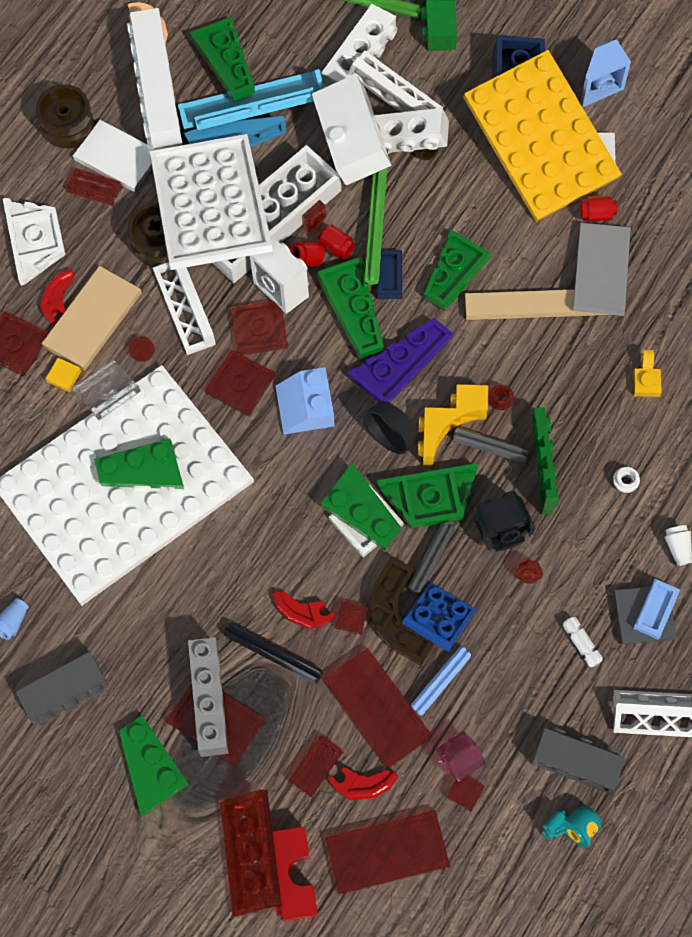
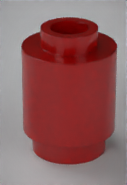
M611 195L587 197V199L580 201L581 219H587L588 222L611 221L613 215H617V201L612 200Z
M333 224L328 227L324 226L317 236L319 243L326 251L344 260L351 255L356 245L352 241V237Z
M295 242L289 247L291 254L297 259H302L307 267H317L324 260V248L319 242Z

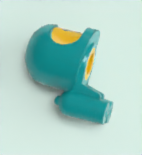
M578 807L568 817H566L564 810L556 811L543 825L544 830L542 834L546 839L551 840L553 837L557 838L565 833L577 845L587 849L591 845V838L600 831L602 822L597 812L590 807Z

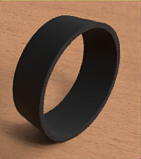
M379 401L363 413V423L368 432L379 444L393 453L405 454L417 437L416 428L409 417L389 402ZM382 418L386 419L389 423H391L397 429L400 435L394 432L383 421Z

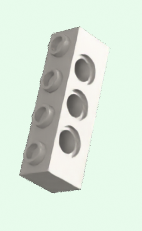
M216 637L189 640L188 646L199 754L201 757L229 754Z

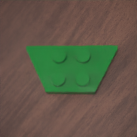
M477 463L377 480V487L410 529L441 524L442 522L463 520L477 472Z

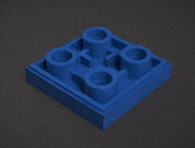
M430 582L405 616L402 624L449 652L474 616L476 609Z

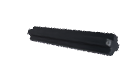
M229 623L224 630L226 638L313 683H318L323 675V670L234 623Z

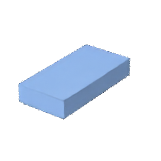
M654 579L633 629L659 640L680 589Z

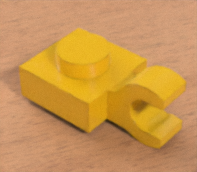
M643 350L641 369L635 368L633 372L634 396L660 397L661 369H653L654 350Z

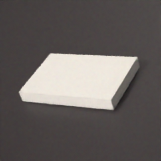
M99 120L73 155L75 161L133 192H136L153 168L147 144L102 120Z

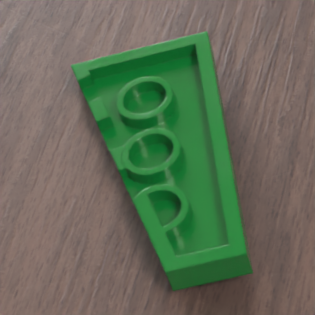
M545 407L534 408L532 424L541 515H552L554 507L559 504V497L555 482L556 468L552 461L554 452L553 441L549 440L548 433L551 432L550 416H546Z

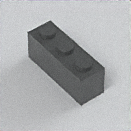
M89 651L16 691V694L29 720L35 726L38 724L42 726L53 721L56 714L62 711L69 712L80 705L79 702L87 697L95 698L104 692V688L109 685L95 658Z
M551 727L550 730L544 729L531 765L608 794H612L615 791L625 761L624 757L619 756V751L609 747H604V749L592 746V741L582 737L573 739L566 736L567 733L555 727Z

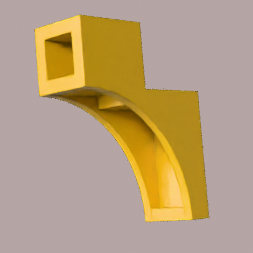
M457 384L456 394H451L450 408L425 407L424 417H419V432H424L423 441H418V456L423 457V466H433L435 453L440 442L454 428L466 422L486 419L488 411V385Z

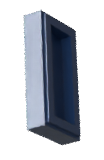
M381 250L377 299H402V250Z

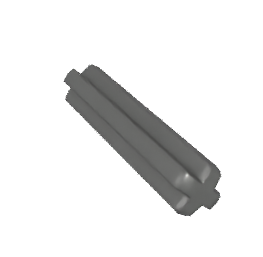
M457 427L454 432V442L521 463L527 461L529 455L528 448L461 427Z
M447 522L441 523L408 585V589L418 595L422 593L454 533L455 527Z

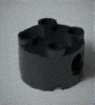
M516 491L506 492L502 497L493 501L484 500L476 506L478 511L473 520L489 551H491L492 547H494L495 551L511 549L525 541L524 535L528 533L531 536L535 531V525L528 510Z

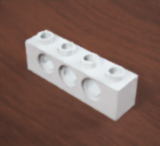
M373 4L370 5L321 72L324 88L350 77L348 75L349 70L346 69H350L356 58L361 56L362 53L359 52H364L365 50L375 58H379L383 54L388 40H393L398 28L396 27L395 15Z
M443 108L375 115L387 154L447 147L449 120Z

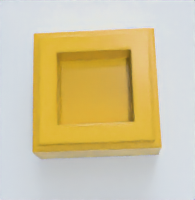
M57 358L46 377V381L70 392L82 371L80 367Z

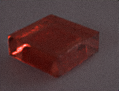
M318 200L302 215L303 228L309 233L326 219V205L321 200Z
M342 601L335 629L362 636L368 607Z
M460 772L446 798L471 812L485 786Z

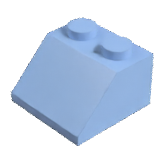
M617 39L609 43H602L595 48L584 82L580 101L582 108L624 90L631 61Z
M326 367L299 371L276 385L283 434L335 426Z

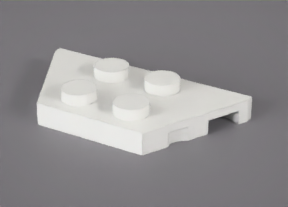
M3 198L18 279L22 286L66 255L58 215L55 207L37 206L35 203L30 202L21 204L12 202L10 198Z

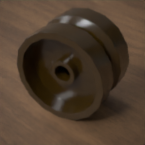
M72 85L53 86L42 93L37 101L36 114L45 139L59 148L80 146L94 128L95 121L88 98L78 87Z
M149 203L141 206L132 214L128 222V235L136 258L145 265L156 267L169 262L159 203Z

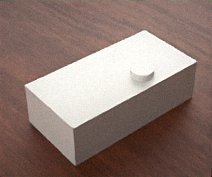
M357 74L312 93L336 171L345 185L392 166L366 89Z

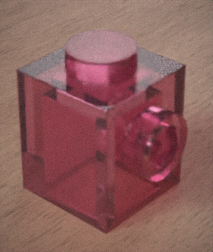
M461 731L436 748L440 760L437 762L446 776L451 774L458 782L486 764L477 744L464 731Z

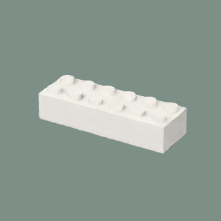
M159 8L130 12L131 23H127L131 39L130 45L132 56L134 57L133 63L149 152L182 146Z
M307 145L259 185L270 239L274 237L279 243H282L341 192L340 175ZM250 256L212 262L232 283L238 281L251 269Z

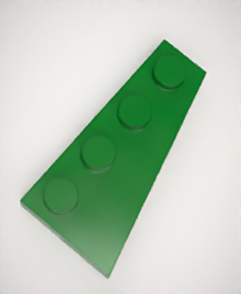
M232 16L190 32V40L233 101L255 93V86L248 64H246L243 49L239 43L237 31H235Z
M363 256L317 271L316 276L359 359L381 352L384 347L378 320L373 309V299L370 296L368 283L364 282Z

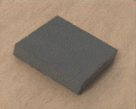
M651 587L614 590L613 595L621 645L676 640L677 635L673 611L669 615L659 640L633 629Z

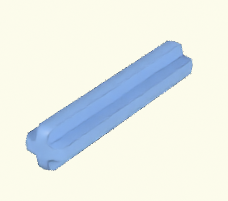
M460 646L413 701L411 708L414 712L423 715L471 657V653L466 648Z

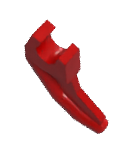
M71 269L58 273L46 285L40 301L44 316L53 327L57 324L53 315L56 313L63 315L66 311L64 293L74 281V272Z
M278 590L272 594L276 609L288 621L307 629L326 626L335 619L333 612L327 616L320 614V611L326 608L324 601L305 604L298 603L285 591L280 592Z
M344 767L341 769L342 774L345 776L344 782H336L333 776L328 778V781L337 793L348 800L374 799L389 791L398 779V775L395 771L385 770L366 777Z

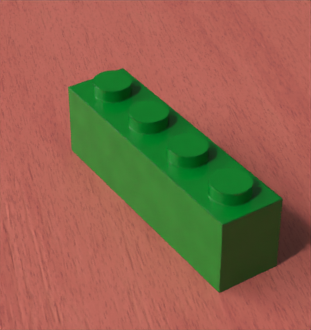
M420 0L421 2L425 1V7H421V21H426V26L422 27V40L427 41V50H456L455 0Z

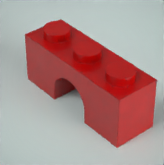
M305 827L271 832L272 840H267L269 858L274 857L276 869L270 870L273 887L278 886L280 898H275L277 916L282 915L284 922L318 917L314 886H298L289 877L290 869L296 862L310 859Z

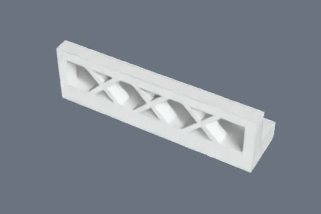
M365 50L360 57L356 58L348 72L349 76L357 74L364 87L399 112L429 109L428 107L431 109L443 108Z
M169 262L153 267L154 274L186 354L189 355L216 345L214 334L187 268L174 269L176 276L173 282L162 279L160 274L171 270ZM174 289L183 292L185 295L181 304L170 299ZM182 310L193 314L189 325L178 319ZM192 331L200 334L203 341L189 346L187 338Z
M614 690V733L692 737V724L687 728H681L675 723L682 717H690L692 719V694ZM621 713L634 714L638 718L631 725L620 724ZM654 715L662 716L666 720L660 726H651L647 722Z

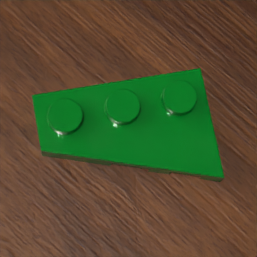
M452 229L449 232L446 246L441 251L439 263L434 268L424 293L426 300L444 311L491 259L489 251Z
M171 438L94 459L101 486L132 488L134 486H150L151 488L160 489L161 487L184 489Z
M353 463L321 502L322 508L385 551L401 531L399 523Z
M140 716L121 729L119 733L141 817H144L189 784L143 716Z

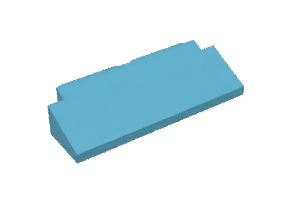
M320 69L256 85L254 94L233 101L228 93L184 104L181 103L176 105L184 129L196 126L197 130H202L313 102L312 93L323 89L324 86Z

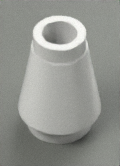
M687 525L667 529L665 540L677 566L691 564V531H688Z

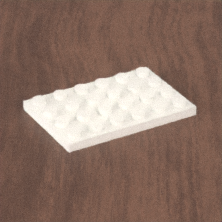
M247 134L150 151L171 270L273 251Z

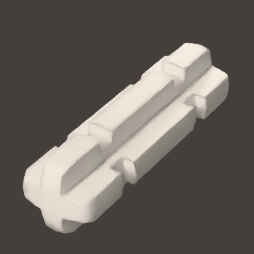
M571 617L563 623V627L568 634H571L570 638L581 655H585V661L591 668L602 662V656L598 650H594L595 646L583 628L580 629L581 624L577 618Z

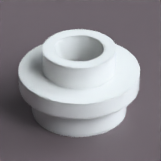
M622 467L615 472L613 483L619 491L630 493L639 486L640 477L633 468ZM626 477L630 479L631 483L624 484L621 479Z

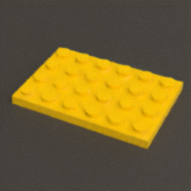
M549 50L464 93L463 98L535 222L544 219L621 177L622 174Z

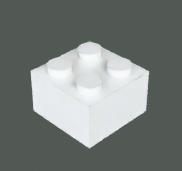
M272 237V252L250 256L253 283L287 314L309 297L308 268L302 259H297L291 254L289 248L284 243L280 244Z

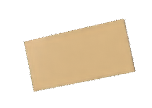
M99 266L42 342L43 347L85 371L142 294L141 289Z

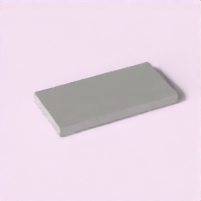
M580 223L573 311L624 316L631 227Z

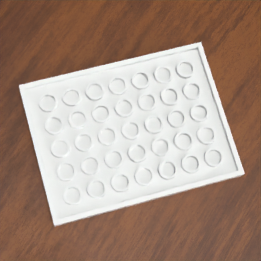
M161 365L0 477V497L80 605L83 606L247 488L254 480ZM171 438L184 489H175V487H161L160 489L151 488L150 486H134L133 488L101 486L94 459Z

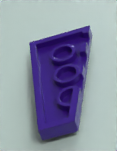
M433 318L409 333L405 339L391 344L384 352L376 357L372 356L356 369L354 367L348 371L347 377L378 402L386 401L391 403L453 338V333Z

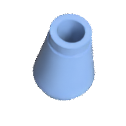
M15 598L0 613L1 638L10 640L12 636H16L29 608L24 601Z

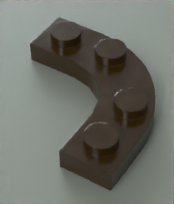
M391 556L372 590L370 603L372 621L378 635L386 645L400 655L422 666L435 643L403 625V619L398 610L401 593L412 577L414 568Z

